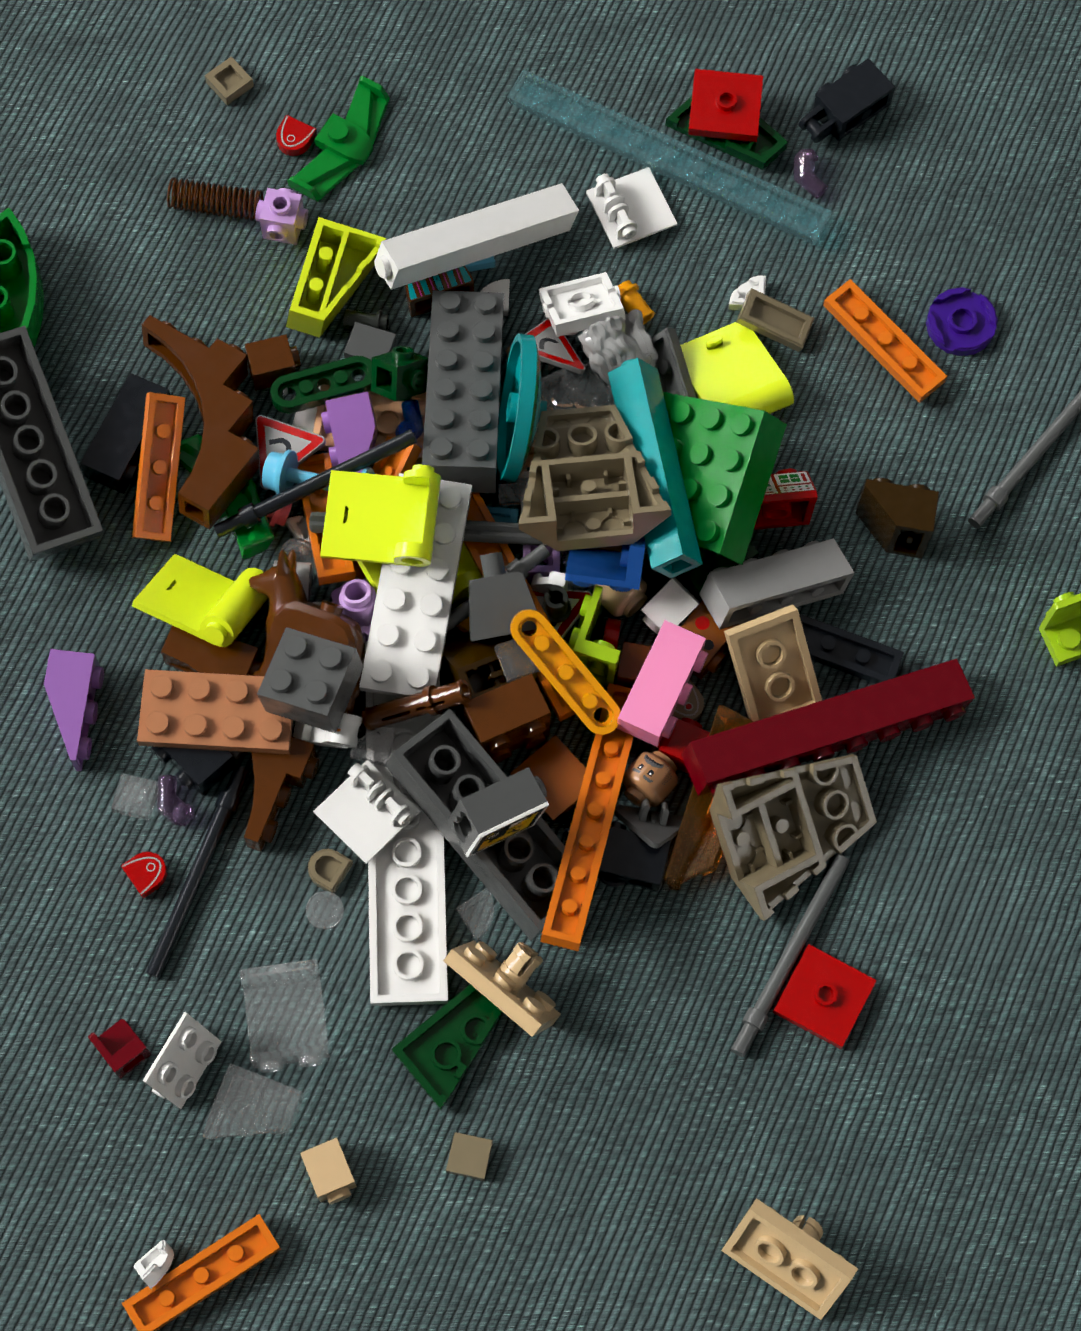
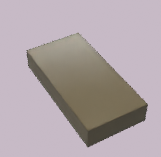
M751 288L746 295L736 323L799 352L804 347L814 317Z

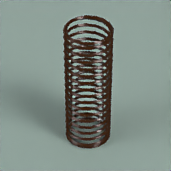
M172 177L168 186L167 205L169 209L173 207L175 210L177 208L180 210L184 209L185 211L190 210L191 212L195 210L197 213L201 211V213L206 212L208 215L210 213L212 215L217 213L218 216L222 214L226 217L228 215V217L231 218L233 216L235 219L239 216L240 219L244 217L245 220L250 218L253 221L256 215L257 204L260 200V193L261 200H263V191L258 189L255 195V190L251 189L249 196V189L246 188L244 193V189L241 187L238 195L237 186L234 188V192L233 187L229 186V189H227L226 184L223 190L221 184L217 187L215 183L211 189V183L208 182L206 186L204 181L200 187L199 181L195 184V181L191 180L189 186L188 179L184 183L183 178L178 181L177 177ZM172 181H174L172 186V202L170 205V189ZM183 196V206L181 208L180 204ZM194 197V207L192 209L191 205ZM205 198V209L203 211L202 206ZM216 199V210L215 212H213V207ZM226 200H227V206H226L227 211H226V213L224 214V208H225ZM209 201H210V210H209V212H208V209H207V208H208ZM221 202V212L219 213L218 209ZM232 203V213L230 215L229 210ZM242 203H243V214H242V216H241V215H240V212H241ZM253 204H254V216H253V218H252V217H251V213H252ZM236 205H237V210H238V212H237V215L235 216V209H236ZM247 206H248V212H249V214H248V216L246 217V210H247Z

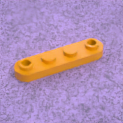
M525 609L518 612L510 623V632L516 643L590 731L599 735L613 732L619 725L617 720L621 712L617 703L540 612L533 609ZM526 621H532L536 625L535 632L531 635H526L522 632V625ZM598 708H605L607 710V717L603 721H597L594 718V712Z

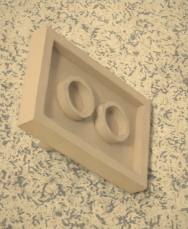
M793 604L724 631L750 723L822 701L799 612Z
M474 940L451 949L443 960L532 1037L551 1027L561 1015L554 1008L556 1004L548 995L541 991L534 992L526 985L529 977L541 965L543 959L537 956L538 953L525 943H517L513 948V952L502 964L495 959L497 954L490 946L481 941L477 943Z
M757 1198L721 1250L820 1320L823 1319L858 1270L857 1267L846 1261L844 1257L819 1242L823 1236V1229L815 1219L809 1217L805 1224V1215L796 1217L793 1222H790L778 1214L775 1209L765 1205Z

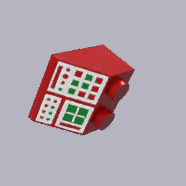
M789 468L780 470L776 474H771L754 530L810 524L818 496L808 471L797 472L796 469Z

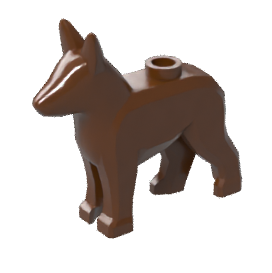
M293 549L289 552L288 556L284 550H281L277 566L271 567L264 573L249 579L250 587L258 593L265 594L270 600L266 620L264 661L259 671L254 672L253 676H265L286 627L357 649L361 661H363L364 637L359 623L343 614L344 607L329 601H322L321 605L307 601L303 585L296 572V553ZM362 672L344 713L352 714L355 699L358 698L361 691L359 686Z

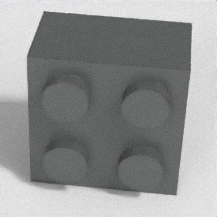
M286 627L257 695L266 712L336 733L364 666L356 648Z

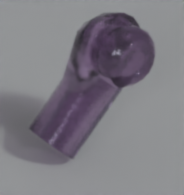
M802 149L794 158V180L813 197L819 199L825 193L828 186L815 175V161H818V155L813 149Z
M158 776V811L172 824L185 826L193 819L194 808L177 797L176 776Z

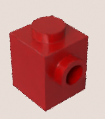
M682 718V720H677L669 739L662 736L657 748H659L658 751L674 762L678 770L688 773L681 754L691 741L714 734L702 729V725L690 718Z

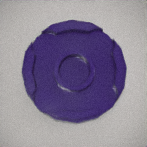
M961 287L948 289L935 298L928 310L926 326L929 337L937 347L949 354L966 356L974 355L988 346L995 335L998 319L996 310L987 297L981 293L978 295L971 292V289Z

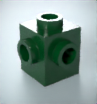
M406 346L394 347L391 352L372 357L371 392L393 401H409L412 399V396L425 393L427 390L428 358L414 353V349Z

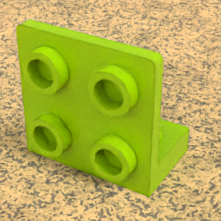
M596 585L593 595L586 594L579 613L581 617L578 628L574 627L568 646L601 685L608 687L609 683L614 684L621 651L615 649L611 643L603 640L590 641L600 613L603 587Z
M1067 592L1055 598L1039 626V631L1056 667L1081 658V593L1075 595L1074 592Z

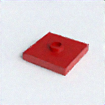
M695 69L688 135L757 142L763 76Z
M808 944L772 1013L842 1049L877 980Z

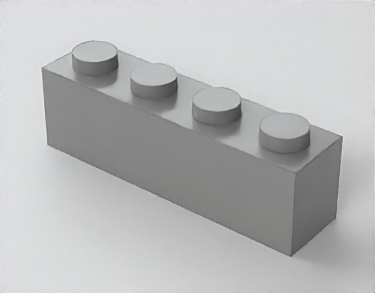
M834 538L822 542L811 541L801 548L790 551L783 549L769 557L761 559L750 558L744 561L743 565L729 568L718 567L707 575L699 595L720 630L751 621L792 604L795 607L843 594L855 572Z

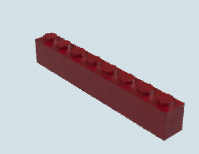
M956 658L691 741L681 756L697 795L700 796L711 792L712 796H714L717 784L801 766V763L813 760V762L828 760L835 755L834 752L846 749L847 753L856 752L866 747L869 741L879 738L880 742H887L898 737L901 734L900 731L912 728L913 732L924 730L934 723L933 721L944 718L946 722L955 720L966 713L965 708L975 697Z

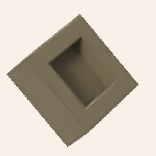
M232 56L205 75L206 83L226 105H229L254 87L253 79Z
M454 1132L446 1173L485 1181L493 1140Z

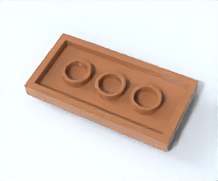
M145 669L137 742L139 746L290 754L293 720L265 711L257 695L264 676Z

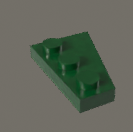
M692 96L666 118L665 126L762 170L783 153L788 145V141L762 118H759L757 142L688 135Z
M470 984L394 1046L392 1052L440 1111H442L503 1012Z

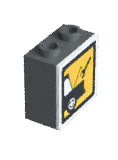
M528 767L460 799L447 821L466 857L468 858L534 826L549 806L545 798L547 797V791L542 780L538 776H533Z

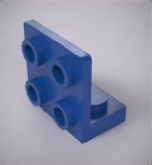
M644 536L634 544L622 545L621 552L589 548L569 550L565 580L572 581L575 585L581 587H591L597 584L610 586L611 589L620 592H627L631 589L639 590L646 543Z

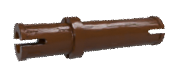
M464 679L440 687L430 685L424 687L420 693L372 707H365L362 711V720L366 729L373 731L380 727L426 714L436 716L441 714L443 709L470 703L472 699L471 689Z

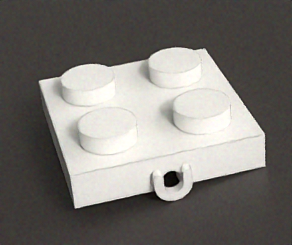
M606 272L539 289L543 312H545V317L549 318L557 337L575 335L580 331L589 329L591 324L605 321L608 316H620L626 320L624 307L620 301L618 285H612Z

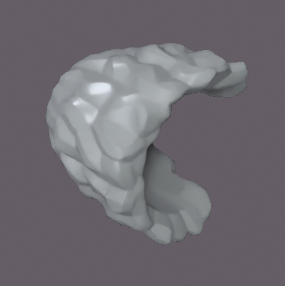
M634 309L629 314H625L626 320L620 316H608L605 321L591 324L589 329H585L578 336L583 345V351L589 358L591 369L599 374V377L608 385H610L608 372L620 367L627 360L640 358L653 367L656 365L658 354L653 346L651 335L645 331L643 316L640 310Z

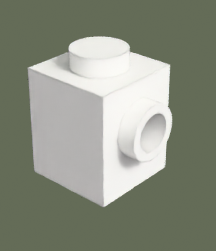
M674 577L641 609L646 614L642 620L650 629L658 634L664 620L678 626L699 605L700 601Z

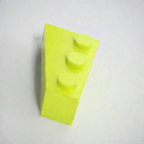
M318 217L291 303L286 327L320 338L375 266L374 261L381 241L387 238Z

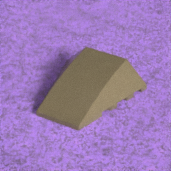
M616 405L541 411L534 445L533 461H531L528 486L525 489L523 499V511L520 514L518 524L519 530L556 551L634 544L671 516V508L667 501H663L659 493V486L655 478L651 477L647 471L645 460L641 452L636 450L633 444V437Z
M854 754L717 784L709 810L730 876L763 921L775 913L773 908L783 899L789 900L800 891L798 886L812 874L817 876L827 867L826 862L834 854H842L877 823L858 757Z

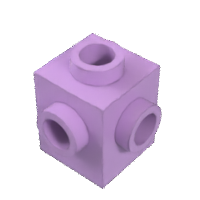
M267 188L264 201H258L255 215L256 221L260 222L263 239L297 245L301 229L305 230L308 220V209H305L303 206L302 194H297L287 188H280L278 190Z

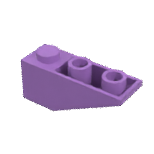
M368 392L325 401L327 411L322 412L321 417L325 433H332L335 446L329 447L332 467L375 447L378 429L371 397Z
M50 649L44 686L69 758L75 770L82 771L83 761L89 760L91 755L92 739L88 737L90 724H95L97 720L98 703L94 702L96 689L102 688L104 668L100 667L95 654Z

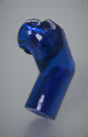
M410 399L401 404L404 421L397 426L395 435L398 436L411 429L418 440L424 433V426L418 400Z

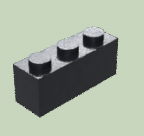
M132 373L129 374L80 462L86 478L123 494L129 484H135L139 471L146 393L153 392L170 395L169 389Z

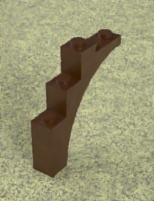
M149 315L142 323L143 345L164 359L183 378L196 399L203 419L204 428L200 452L191 474L178 492L179 512L210 530L259 469V448L249 439L241 437L254 421L253 401L242 391L236 390L248 376L247 354L238 346L227 344L218 338L208 348L200 339L190 338L178 331L171 323L160 321Z
M173 625L161 650L165 664L182 672L253 676L254 672L259 671L263 663L259 649L255 646L234 640L227 647H219ZM291 736L290 754L251 752L255 783L252 811L244 834L247 847L261 852L265 842H272L278 826V822L274 821L279 807L284 809L287 806L291 796L292 787L288 785L291 784L303 789L307 778L311 780L314 778L320 759L316 757L315 746L312 743Z

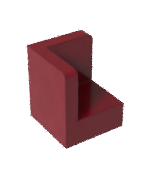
M120 1019L100 1036H97L94 1032L87 1036L120 1079L151 1055L124 1019Z

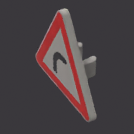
M549 318L525 333L527 335H534L540 361L548 363V370L551 371L557 366L583 374L585 366L566 336H556Z
M263 415L257 416L255 420L257 448H259L260 486L264 490H268L262 485V468L269 453H284L287 450H293L297 454L299 466L326 444L325 438Z

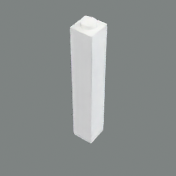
M561 183L381 241L374 261L378 275L385 279L392 290L570 231L579 209Z

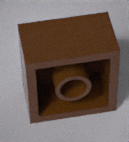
M532 673L471 699L470 703L463 704V725L495 763L506 760L512 755L511 751L525 746L526 749H531L542 744L546 740L545 737L550 733L551 712Z

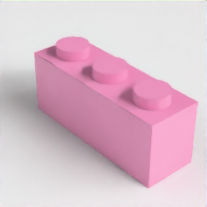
M664 620L617 720L619 725L616 729L658 747L662 736L669 739L678 718L672 716L677 704L683 706L686 704L693 685L689 684L688 681L693 671L701 672L707 659L708 653L703 651L706 638Z

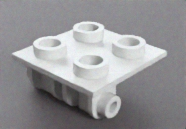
M649 167L618 179L609 177L607 173L602 174L596 179V187L586 190V194L613 249L677 226V222Z
M369 760L365 761L362 765L359 763L354 764L348 771L350 777L313 811L366 864L421 812Z
M184 1012L143 1081L153 1088L152 1092L163 1099L166 1098L182 1109L186 1100L194 1093L196 1084L207 1065L214 1060L217 1049L222 1041L188 1013Z

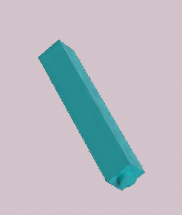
M640 358L630 359L623 362L620 367L608 372L614 403L633 437V444L636 450L641 452L645 460V467L650 476L655 478L663 501H667L671 508V516L644 536L651 569L669 578H674L703 563L658 369Z

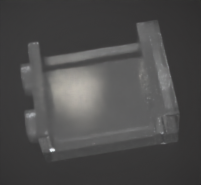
M317 959L240 970L251 1053L249 1057L253 1068H260V1072L269 1073L283 1070V1064L299 1062V1067H312L322 1064L323 1058H330L320 968Z

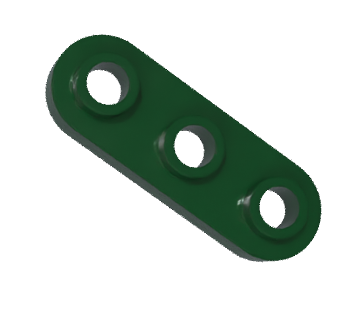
M352 356L283 375L277 378L271 386L272 403L280 412L291 414L325 405L326 400L369 392L371 390L372 361L364 356ZM356 375L365 377L362 381L353 380V377ZM324 384L330 386V388L327 391H321L318 389L321 385ZM288 394H293L296 396L291 401H287L284 399V397Z

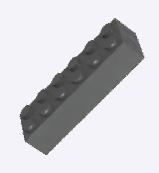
M433 290L422 465L433 467L435 469L434 472L441 476V480L471 484L472 492L496 493L504 293Z
M26 326L0 333V484L29 561L32 562L100 538L103 528Z
M449 709L392 752L386 767L529 940L532 941L543 931L565 845L540 817L534 826L468 858L466 857L447 820L460 799L503 780L507 776L453 711Z

